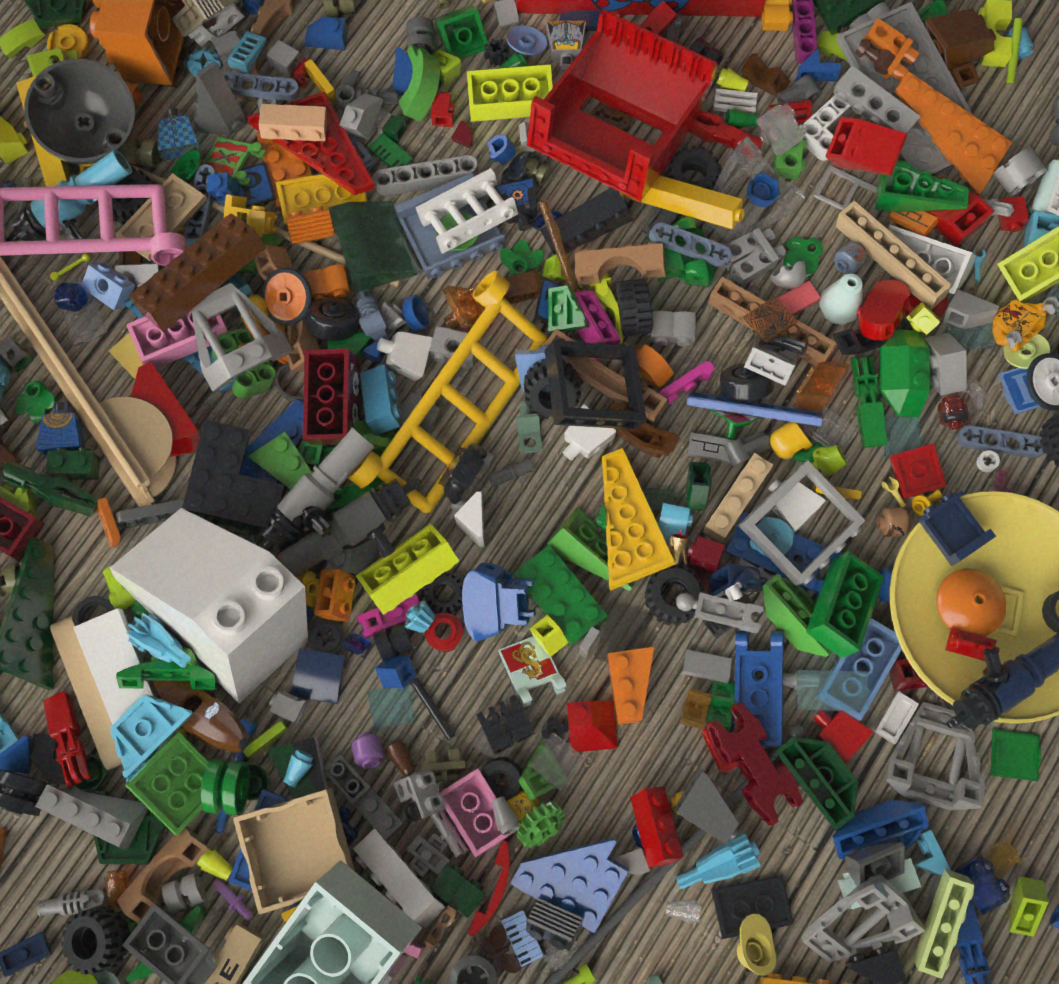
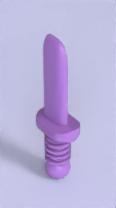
M215 879L211 883L230 903L228 906L230 911L235 908L247 921L253 918V913L242 902L244 897L241 894L237 897L220 879Z

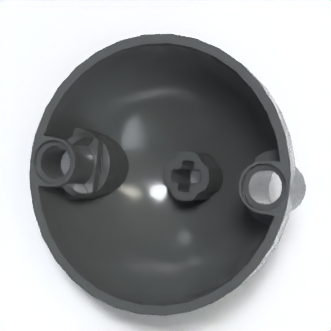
M69 59L52 64L36 76L26 93L24 115L30 133L37 143L49 154L69 163L92 164L113 150H117L120 153L126 151L127 141L132 133L135 121V105L129 87L115 71L96 61ZM45 84L52 85L47 90L41 89L42 86ZM117 140H121L119 144H112Z

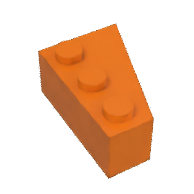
M654 647L607 654L617 725L639 723L642 721Z

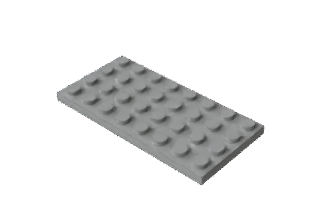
M912 2L837 35L836 40L850 66L853 65L901 101L894 92L900 80L892 76L888 80L882 77L883 74L875 71L874 62L865 55L859 57L854 54L877 18H880L903 34L906 39L910 38L913 40L911 47L919 52L912 65L904 60H901L900 63L909 68L908 71L972 114ZM870 44V46H869L870 48H872V49H874V50H876V51H878V52L881 51V50L878 49L877 47H875V46H873L872 44ZM871 103L873 109L880 108L879 104ZM887 116V119L889 121H897V118L895 116ZM918 120L917 124L907 135L899 155L901 161L912 164L911 167L919 171H929L931 176L954 166L945 158L931 140L932 136L926 129L921 127Z

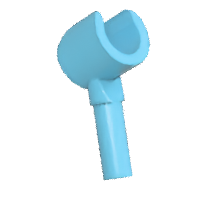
M985 250L981 251L980 257L976 256L973 263L975 267V281H980V267L986 255Z

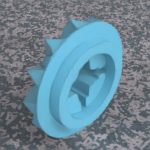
M204 47L203 50L196 49L193 55L189 54L187 64L193 76L196 77V74L204 69L200 63L204 58L207 60L204 68L215 61L220 69V57L213 49L208 50Z

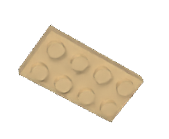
M172 173L161 186L164 188L167 231L177 233L207 199L204 194ZM151 198L115 234L117 238L154 237ZM136 251L149 261L152 260L151 251Z

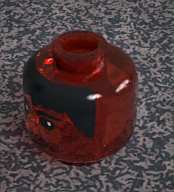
M960 396L944 397L942 402L938 404L937 410L940 424L949 427L950 430L962 428V424L969 420L967 402L961 399Z

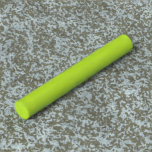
M1022 18L1014 19L1012 56L1008 63L1006 84H1015L1023 23Z

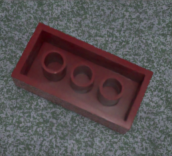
M0 497V551L20 562L25 554L29 539L37 537L45 523Z

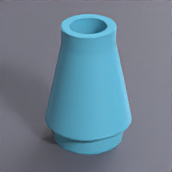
M296 749L295 753L291 754L283 782L296 787L313 765L312 760L314 757L307 752Z

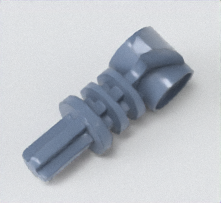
M360 290V294L357 295L358 302L356 307L359 310L361 317L359 322L367 337L371 336L375 342L382 337L387 339L385 332L387 325L378 309L377 300L371 297L368 291Z

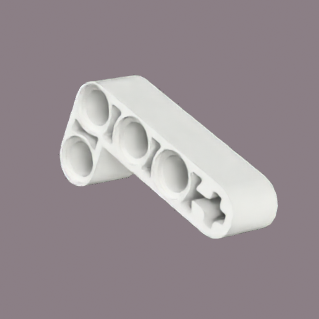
M860 90L853 91L854 95L863 96ZM834 96L803 124L801 131H804L803 140H807L806 148L818 159L828 160L825 157L828 149L824 148L823 145L829 147L833 138V134L830 131L838 125L841 117H847L853 111L852 106L847 102L839 101Z

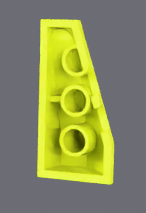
M0 116V157L5 163H10L29 153L25 147V144L28 142L21 132L17 133Z

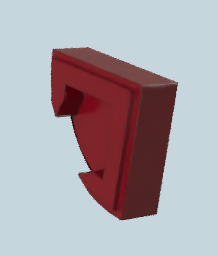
M461 120L451 137L452 141L471 149L473 143L471 129Z

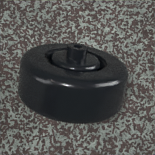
M319 298L311 302V305L306 310V327L312 335L323 340H346L358 331L359 310L354 304L341 298Z
M746 363L728 367L720 374L721 394L732 401L748 402L763 399L774 390L773 380L745 368Z

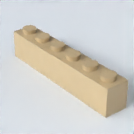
M853 201L839 213L836 227L851 241L862 245L867 255L897 281L905 284L909 291L930 310L947 296L951 284L857 202Z

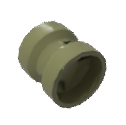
M531 157L525 165L528 172L523 177H534L535 183L542 186L549 176L551 166L545 163L541 165L538 163V160Z

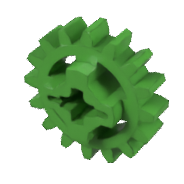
M549 801L546 805L543 802L537 808L533 807V811L526 813L523 820L519 821L521 826L517 830L516 836L525 847L533 848L535 844L539 847L542 843H547L549 838L555 836L558 830L562 828L560 824L565 822L563 818L565 813L556 802L552 803V801Z

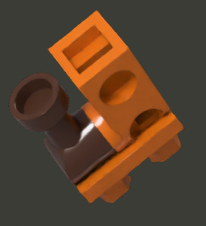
M877 18L854 54L859 57L865 55L874 62L875 71L883 74L882 77L888 80L892 76L901 80L909 68L901 64L900 61L904 60L912 65L919 52L911 47L913 40L910 38L906 39L903 34L880 18ZM870 44H872L873 46L877 47V48L880 49L881 51L878 52V51H876V50L870 48V47H869Z

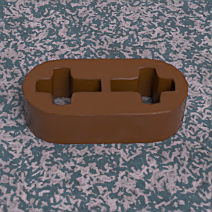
M597 106L593 109L592 116L598 118L600 114H604V117L601 119L602 121L625 132L628 131L630 118L627 114L605 106ZM620 120H623L624 124L618 126L617 123H619Z

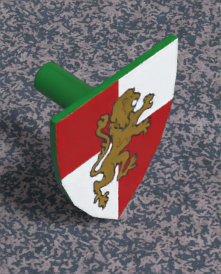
M708 409L728 421L726 438L731 440L735 439L738 427L749 426L751 422L760 418L759 416Z

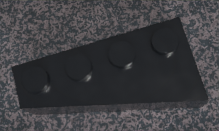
M611 187L544 226L540 231L552 253L563 256L570 250L634 220L619 191Z

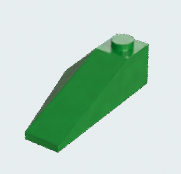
M897 161L892 175H879L875 199L876 210L911 212L967 209L969 188L945 178L938 179L931 176L929 171H919L912 168V164L905 161Z

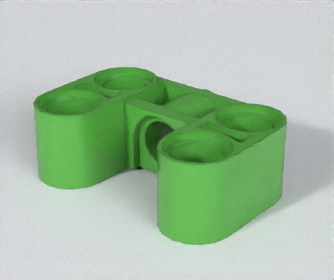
M246 328L224 333L217 337L222 348H225L223 349L225 354L238 349L241 344H248L255 340ZM212 349V356L217 360L218 358ZM268 360L236 376L232 386L233 394L243 399L268 391L276 376L275 369Z

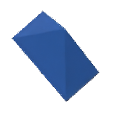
M24 735L0 753V769L29 774L32 763L30 752L33 737Z

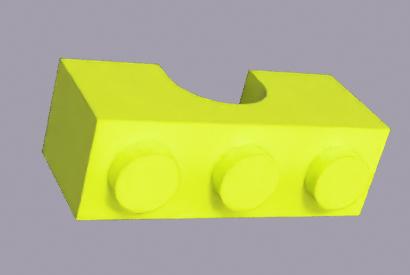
M986 0L984 6L980 7L978 15L981 14L985 20L986 27L994 31L996 40L994 41L995 50L980 58V65L1006 67L1012 56V37H1003L996 31H1006L1012 20V1Z

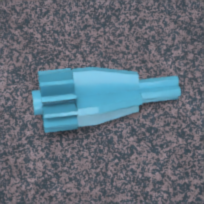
M142 613L141 620L134 617L136 624L128 625L133 631L126 632L130 637L128 641L142 652H145V650L149 651L155 658L166 662L174 661L179 666L186 667V662H190L191 657L182 651V645L176 637L164 629L166 625L150 613L148 616Z
M744 832L735 836L732 841L729 840L727 844L720 845L696 862L695 868L676 876V880L682 890L703 880L704 884L732 878L740 873L745 874L761 866L757 857L760 851L755 841L750 842L747 834Z

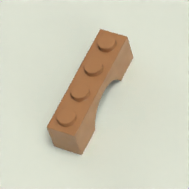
M650 242L639 246L629 244L619 248L604 247L599 250L583 249L575 252V276L578 285L601 283L606 272L620 265L636 268L644 279L666 277L663 243Z
M185 827L179 835L171 837L117 900L125 915L140 923L153 904L159 905L162 885L166 884L180 869L193 867L207 851L208 847L200 836Z

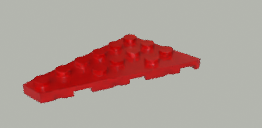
M325 92L284 104L326 107V140H271L353 195L375 189L374 182L348 134L339 125L340 120ZM260 112L247 116L249 125L260 132Z

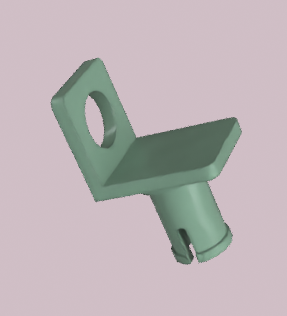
M522 402L519 405L520 415L516 417L520 453L541 452L539 414L531 412L529 405L526 402ZM532 438L537 443L533 447H527L524 445V441Z

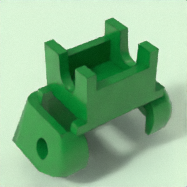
M686 216L672 225L706 238L702 230L695 225L693 217ZM676 236V243L679 246H685L684 238ZM697 243L695 246L697 252L705 253V247ZM664 248L666 277L657 278L658 282L679 277V280H684L686 285L706 288L712 285L714 265L706 263L705 259L697 260Z

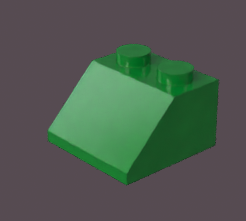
M472 4L434 18L440 40L447 53L461 60L485 51V44H488L478 9Z

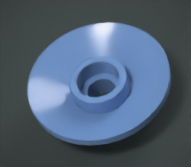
M515 26L508 31L506 36L509 46L521 54L538 55L544 52L547 47V39L544 34L530 26Z

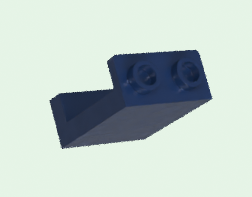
M962 491L956 495L950 492L940 499L942 501L941 505L936 507L935 504H932L922 511L925 516L918 520L951 566L960 562L996 537L991 529L985 532L960 499L964 495Z

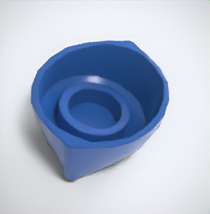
M417 294L405 298L402 312L407 325L414 333L426 329L429 325V314L423 300Z

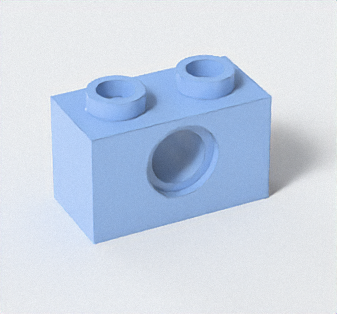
M105 262L88 265L81 284L83 286L81 287L113 310L126 307L124 303L130 300L129 295L133 293L135 284L128 280L127 276L118 273L112 269L111 265Z

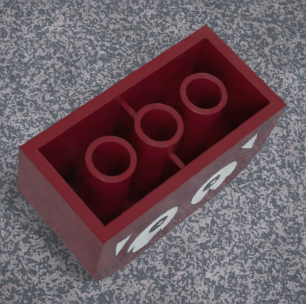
M350 349L305 350L302 439L311 445H337L351 428L355 427V421H361V367L358 357Z

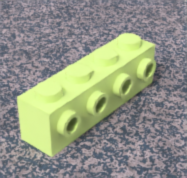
M944 869L924 926L925 932L920 937L913 958L918 971L943 978L945 970L948 969L952 949L957 944L960 926L965 920L968 903L974 894V884L967 876Z

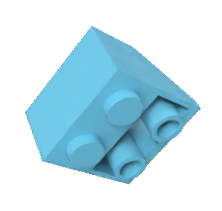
M1034 211L1026 223L1023 248L1059 227V216Z

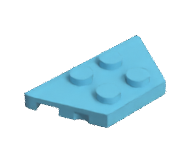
M148 694L141 696L110 727L112 738L116 743L117 756L121 758L124 771H122L125 778L130 777L194 713L191 710Z

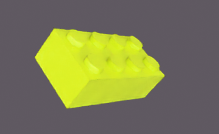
M551 65L467 71L471 122L530 117L532 100L536 96L544 100L553 88Z
M1059 227L997 264L1020 302L1025 303L1059 283Z
M430 523L394 549L395 552L391 555L380 558L357 574L356 577L384 615L388 611L394 610L405 599L415 595L425 585L432 583L442 573L452 569L459 562V559L444 537Z

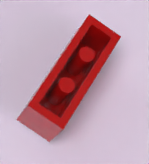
M665 787L645 788L631 796L630 800L648 868L668 866L683 858Z

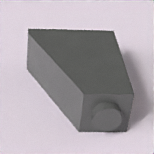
M699 768L674 807V810L691 823L724 844H727L729 840L732 841L737 835L739 823L708 775Z

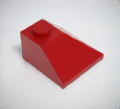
M613 701L567 703L571 753L618 748Z

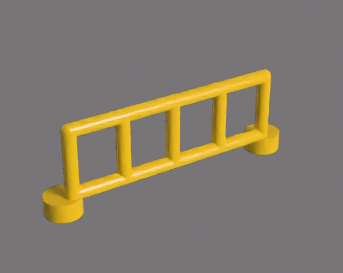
M496 270L486 275L473 292V298L485 310L380 457L371 451L348 477L358 487H366L376 476L385 483H389L396 478L401 487L407 484V482L391 471L389 467L411 437L445 463L447 467L449 466L455 454L419 426L440 395H443L476 423L461 445L462 448L467 449L472 443H480L520 385L517 366L512 371L478 341L499 312L534 341L528 350H539L549 338L503 297L509 289L510 282ZM470 353L505 382L485 412L449 384ZM447 467L426 497L416 489L407 494L411 503L423 513L428 514L432 512L443 496L444 487L438 484Z

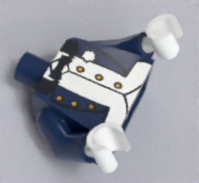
M728 564L709 576L710 595L729 599L730 602L742 597V593L751 597L759 591H763V585L768 582V579L760 577V570L757 567Z

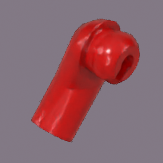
M303 58L292 72L293 78L299 87H305L308 83L304 64L309 61L307 58Z

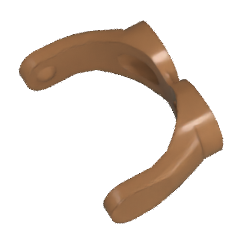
M448 905L447 909L443 911L437 924L432 927L423 942L430 949L442 939L444 928L453 923L457 910L452 906ZM445 914L450 915V920L447 923L442 922ZM436 928H439L440 934L437 938H434L432 933Z

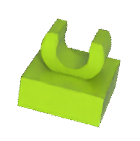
M556 254L546 259L542 277L544 276L551 280L556 279L557 281L565 280L567 276L562 275L561 270L565 271L569 266L563 263L564 257Z

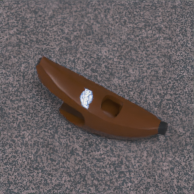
M152 681L155 692L161 700L191 710L194 713L182 727L196 739L213 748L233 753H239L248 746L250 738L243 724L219 698L208 690H192L190 681Z

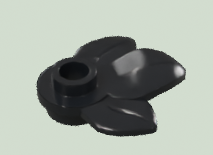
M524 151L515 156L509 166L502 172L501 183L513 182L522 178L528 172L525 164L533 153L531 151Z

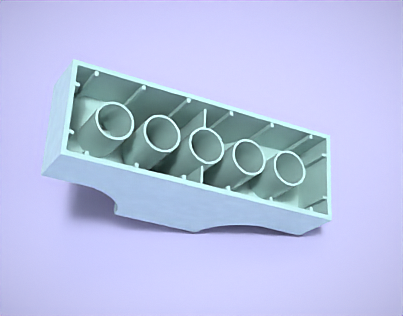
M340 860L315 882L243 984H383L387 979V974L422 927Z

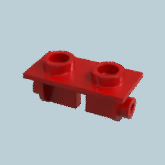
M951 627L945 650L985 661L984 649L996 647L997 640Z

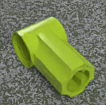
M109 566L102 572L111 593L109 594L110 602L115 609H128L135 605L136 599L113 577L110 570L111 566Z

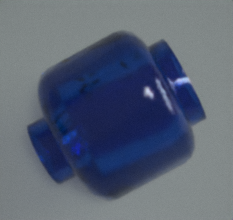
M62 282L57 286L53 294L55 304L62 310L78 312L88 302V294L85 288L76 283Z

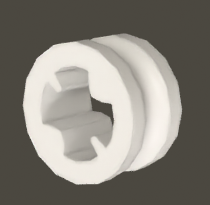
M984 451L977 458V467L982 472H992L999 465L1000 459L994 451ZM987 457H989V458L992 459V460L990 461V463H993V464H990L989 466H987V465L984 464V463L986 462V460H983V459H986Z

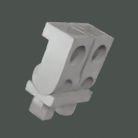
M757 228L753 232L725 244L732 254L730 261L724 266L730 271V275L739 287L743 288L751 280L776 268L777 263L785 257L786 250L782 245L779 244L772 248L769 244L775 239L771 228L762 231ZM719 252V259L722 260L724 257H722L721 252Z

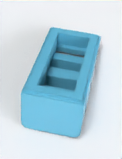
M247 31L227 59L230 68L249 74L267 41L266 38ZM252 39L258 42L257 44H255L253 42H250L249 40Z

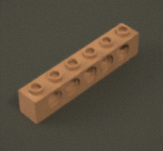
M724 277L720 278L710 294L709 305L755 332L761 334L758 326L760 319L765 330H767L765 325H768L767 328L770 330L769 326L772 325L769 324H772L773 321L777 330L773 331L774 329H772V332L782 335L789 334L791 338L806 342L807 350L804 355L799 354V357L819 369H822L837 344L794 318L792 321L793 317L790 318L786 327L783 325L787 323V321H783L786 320V313H784L783 320L780 323L777 313L780 316L779 312L781 310L775 309L776 307L771 304L769 305V303L767 304L764 300ZM765 306L773 307L775 311L779 312H775L776 314H773V312L769 310L771 308L766 309L767 307ZM760 309H762L761 316L765 317L754 319L755 316L760 315Z

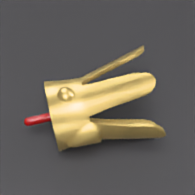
M681 529L679 534H671V538H669V551L675 565L678 564L679 557L686 565L688 564L686 545L689 537L682 535Z

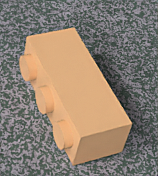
M261 104L259 117L261 138L325 141L327 129L326 107Z

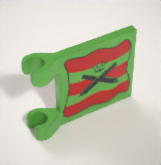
M218 137L204 164L211 165L217 174L228 173L239 184L248 186L251 179L246 177L247 173L245 171H241L249 154L263 158L266 151L261 149L262 145L260 143L250 144Z

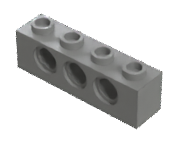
M853 65L835 86L833 93H835L836 98L843 103L847 102L852 106L855 113L864 115L869 119L870 123L894 129L908 135L920 118V115ZM860 90L863 96H856L853 91ZM877 103L880 108L873 109L870 104ZM893 115L897 118V121L891 122L887 119V116Z

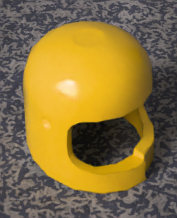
M788 422L775 430L770 436L771 448L781 459H790L797 451L803 448L808 450L812 447L811 442L796 422Z

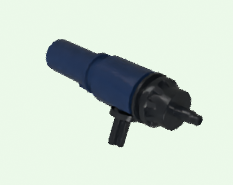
M1059 632L1027 654L1018 655L1015 660L1010 659L1003 664L1000 662L996 647L984 649L987 665L983 671L984 676L970 684L969 687L962 691L961 697L954 701L953 710L955 715L947 721V726L953 728L962 723L967 728L973 729L980 724H990L1033 695L1035 688L1041 687L1045 679L1059 670Z

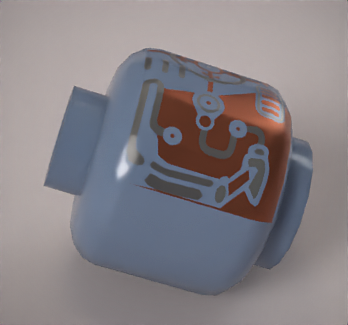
M853 242L846 243L834 256L836 268L844 274H855L867 261L865 248Z

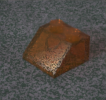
M820 362L816 369L811 368L805 377V380L808 381L805 386L801 384L795 393L798 399L794 405L803 410L821 412L850 365L847 363Z

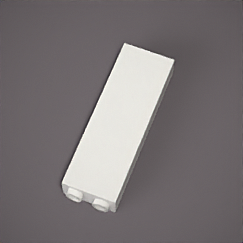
M118 608L73 627L112 725L141 696L148 694L159 698L152 681L144 680L143 689H120L118 686L117 672L144 663L139 649L128 641L130 637L126 632L131 631V628L128 626L129 624L123 609ZM171 736L157 750H159L171 738Z

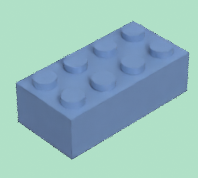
M870 618L860 651L844 658L838 657L815 698L837 712L843 711L857 721L862 720L902 650L896 633Z

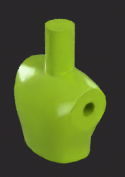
M838 445L819 447L813 452L814 462L811 464L827 476L837 473L847 465V459Z

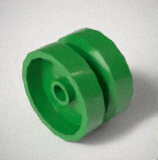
M211 759L208 762L201 787V803L204 812L219 814L224 809L225 814L239 816L244 812L250 788V771L247 762L232 761L229 765L224 760Z

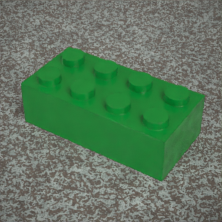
M550 545L513 573L514 578L534 579V584L528 586L527 595L544 616L548 615L561 628L570 648H573L583 640L591 627L596 629L607 620L608 615Z
M850 551L831 560L806 633L840 658L860 651L884 577Z

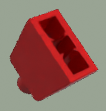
M821 709L813 717L822 727L816 735L817 740L828 742L844 764L849 761L874 733L843 711H839L831 717L825 710Z

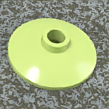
M1040 334L1035 335L1017 353L1008 346H1004L1006 360L1013 366L1022 369H1028L1030 363L1037 356L1050 353L1048 341Z

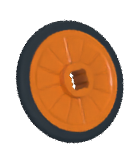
M292 268L277 269L267 277L262 288V298L265 300L268 315L274 322L288 326L294 325L305 318L306 310L312 302V293L307 279L299 271Z

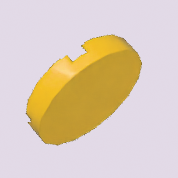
M61 25L57 27L58 29L55 32L52 31L47 39L48 50L63 48L66 52L76 49L79 59H83L89 50V39L85 32L77 25ZM54 57V58H53V59H55L56 61L60 62L59 57Z

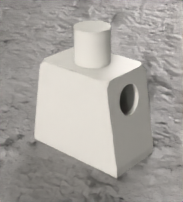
M397 332L391 341L380 338L377 350L387 353L385 362L387 367L413 381H417L423 377L433 338Z
M583 405V406L581 407V408H587V409H589L586 405ZM569 426L564 437L569 445L565 448L563 454L571 461L579 453L589 459L615 438L616 430L613 428Z
M778 479L775 480L768 490L773 492L781 482ZM798 482L772 510L780 520L787 523L796 533L821 508L826 500Z

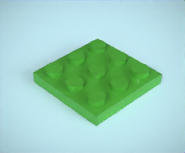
M175 732L125 786L174 835H179L203 809L201 787L208 761L180 732Z

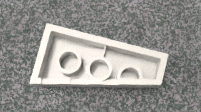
M375 828L353 848L358 854L356 860L364 869L367 866L373 872L370 876L378 886L383 884L388 890L385 893L386 896L394 904L398 902L403 908L402 911L416 923L426 928L447 908L442 901L433 897V891L420 878L416 877L417 873L405 861L403 862L402 856L389 842L384 840Z

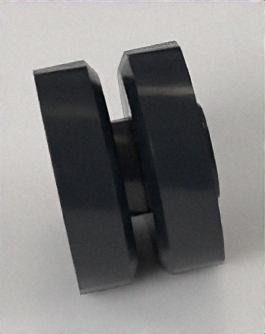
M0 769V786L8 788L7 791L0 790V807L3 810L18 814L24 813L39 816L41 809L35 807L38 800L30 798V794L41 796L46 785L51 783Z

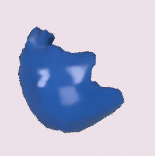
M763 172L755 175L754 180H750L747 186V195L752 204L763 208L772 205L780 195L778 181Z

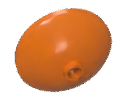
M961 569L947 576L938 589L936 598L937 610L942 621L949 629L952 627L986 637L994 633L1001 626L1006 615L1005 595L997 581L987 573L977 569ZM975 597L980 599V604L975 601Z

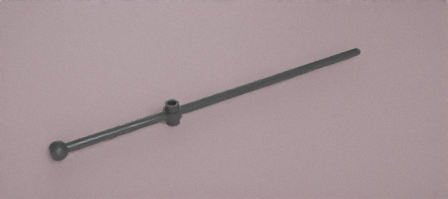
M798 724L791 726L788 730V737L783 741V745L793 737L806 738V731ZM777 747L768 756L773 765L780 759L776 753V750L780 747ZM746 779L725 800L729 809L743 796L742 789L749 784ZM698 827L681 844L683 856L707 833L706 831ZM678 861L668 866H660L544 984H558Z

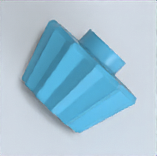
M420 601L416 606H411L406 613L405 628L424 633L431 626L435 614L426 601Z

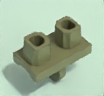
M460 748L449 749V762L441 763L439 750L426 751L425 764H422L423 771L430 768L433 773L442 772V775L434 776L435 782H443L444 789L449 787V781H457V773L448 774V772L467 770L466 761H463Z

